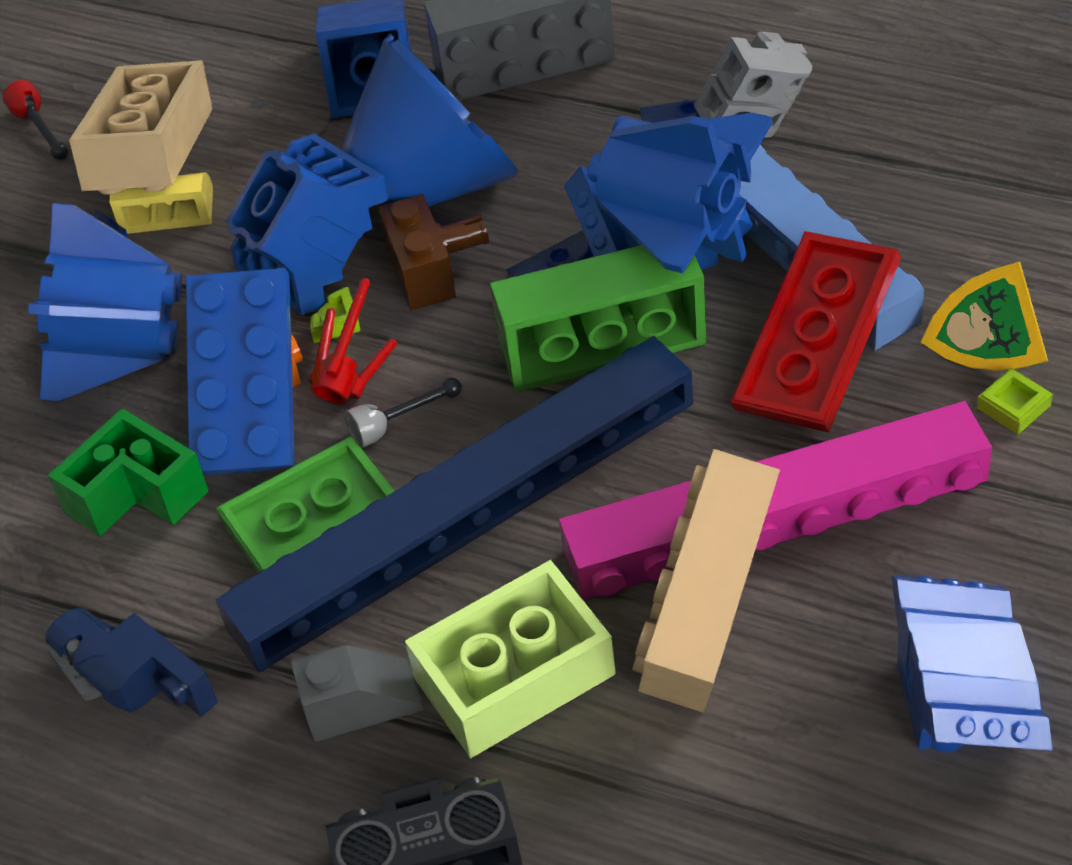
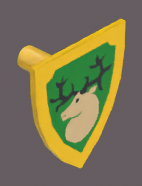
M1020 261L992 269L971 278L950 294L933 315L921 343L947 360L974 369L1002 371L1047 362V354Z

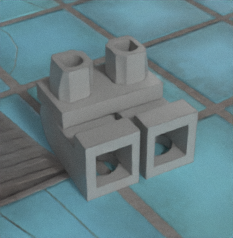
M758 32L751 45L745 38L731 37L714 67L716 74L710 75L694 104L700 117L712 119L746 113L770 116L772 125L764 138L772 137L795 101L806 78L812 72V65L806 57L807 52L803 45L785 43L778 33Z

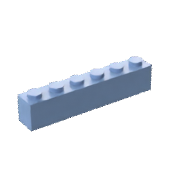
M759 145L750 160L751 181L750 183L741 181L739 195L741 198L747 199L745 208L753 223V226L746 235L786 271L788 270L804 231L872 244L856 230L849 220L842 219L826 205L819 194L812 193L795 178L788 168L779 165ZM897 267L866 342L875 351L922 323L924 288L915 276L905 273L900 267Z

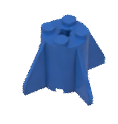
M746 113L712 119L688 116L650 123L619 116L613 124L612 132L602 152H596L592 156L588 167L590 181L596 182L600 212L612 217L665 269L683 274L700 244L726 258L743 262L747 254L738 222L744 211L747 199L738 196L741 181L748 183L751 181L750 160L772 125L771 117L757 113Z
M53 203L49 255L45 260V264H54L52 277L41 276L39 299L29 303L28 314H38V333H48V339L39 343L40 348L43 350L39 400L61 401L162 361L165 354H170L171 350H176L179 324L178 321L170 320L172 305L175 302H179L181 298L182 273L172 272L169 263L79 207L71 204Z

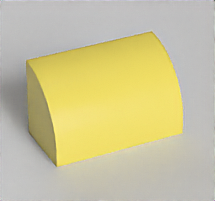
M206 172L178 175L173 185L163 190L146 191L143 188H127L110 194L109 202L120 234L210 225L213 185Z

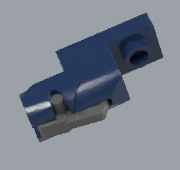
M74 608L57 618L46 632L47 650L52 660L84 701L103 697L113 706L131 713L144 706L162 691L166 698L175 706L180 707L185 703L200 717L218 703L206 672L135 613L130 615L120 625L114 627L95 617L87 609Z

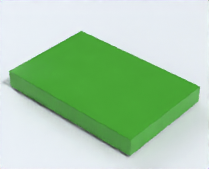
M349 436L218 506L216 510L219 519L256 572L260 573L273 565L282 556L295 552L320 537L327 529L340 525L365 510L372 502L383 499L393 493L394 489L354 438Z

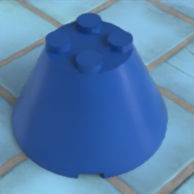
M391 34L387 36L382 42L341 145L342 151L384 176L388 201L381 204L386 205L423 194L428 207H432L511 180L519 173L518 169L488 133L485 134L473 121L470 122L467 119L470 113L435 75L399 40L395 42Z

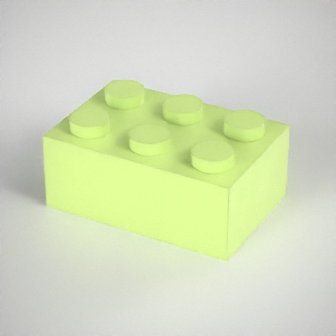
M551 560L405 640L414 679L470 759L616 675L612 636Z

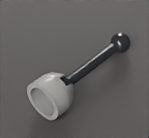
M448 378L443 382L442 387L383 412L372 404L358 405L346 410L344 413L348 431L358 445L364 448L382 438L387 430L388 420L444 396L450 398L457 397L461 393L462 385L458 379Z

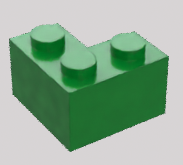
M123 408L48 474L64 514L98 536H102L136 503L171 525H174L209 492L194 451Z

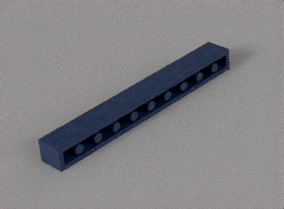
M655 336L650 337L637 346L628 348L621 356L596 371L588 372L576 383L554 396L545 398L536 407L516 419L503 423L493 433L469 447L460 449L453 457L428 472L415 476L408 484L383 499L369 504L365 510L340 525L327 529L320 537L295 552L282 556L273 565L250 579L234 585L227 593L215 599L227 632L259 673L693 405L692 371Z

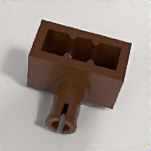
M423 194L379 206L378 211L386 249L410 310L455 298L456 292L449 254L478 245L489 244L488 231L482 215L478 214L472 218L441 226L439 222L435 223Z

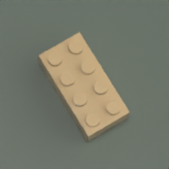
M202 60L116 67L69 139L82 191L98 190L101 194H114L127 188L160 191L173 185L212 111Z
M713 449L707 468L700 465L696 466L688 490V499L683 517H679L666 567L674 569V571L663 568L653 598L654 603L649 618L656 620L657 624L645 622L636 649V658L632 671L642 674L638 692L704 713L780 469Z

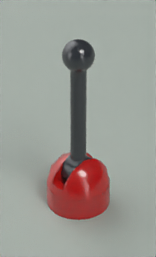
M18 80L11 83L3 92L2 99L5 106L18 118L29 116L51 146L53 158L57 160L65 159L69 152L68 147L64 143L57 141L38 114L42 102L37 89L27 80Z

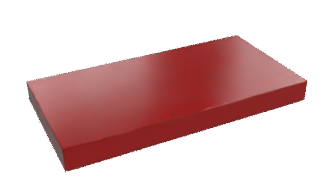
M804 231L730 401L734 409L829 433L900 263L901 257L898 249Z

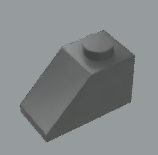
M345 644L291 660L302 707L314 743L423 711L422 702L408 659Z

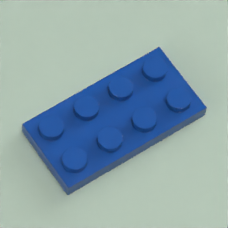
M286 268L186 276L189 449L196 453L203 476L288 470L295 466L290 281Z

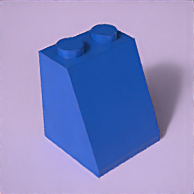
M361 0L318 7L316 36L331 119L354 115L382 42L387 36L391 34L395 42L399 40L411 51L404 0Z

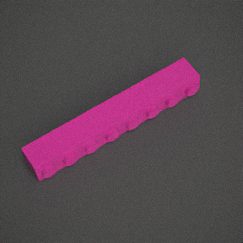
M962 401L756 461L780 469L755 550H765L771 548L776 543L803 535H816L827 528L853 520H867L878 513L904 505H917L931 497L951 491L971 489L979 483L988 481L992 446L966 401ZM691 481L559 519L563 552L582 600L597 596H610L621 589L651 580L659 581L663 568L674 571V569L668 568L666 565L679 517H683Z

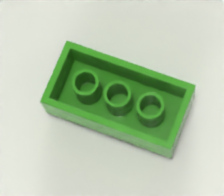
M640 245L490 283L500 351L514 393L584 376L588 372L596 371L621 356L628 348L637 346L652 336H655L672 353L706 345L704 275L695 255L682 274L665 269Z

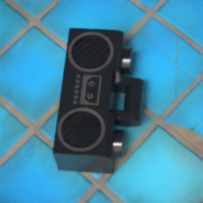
M480 777L468 778L459 782L454 787V790L441 793L438 778L380 793L384 808L382 810L374 812L367 809L352 810L342 815L338 822L325 825L333 865H522L517 835L500 777L491 780Z

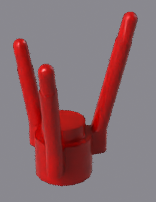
M363 278L360 281L334 353H331L329 357L328 353L336 311L333 308H329L325 314L315 367L308 382L311 383L310 390L315 396L331 404L344 405L347 403L349 396L354 399H360L367 382L397 345L395 339H389L359 376L355 371L357 368L356 362L345 356L370 285L368 278Z

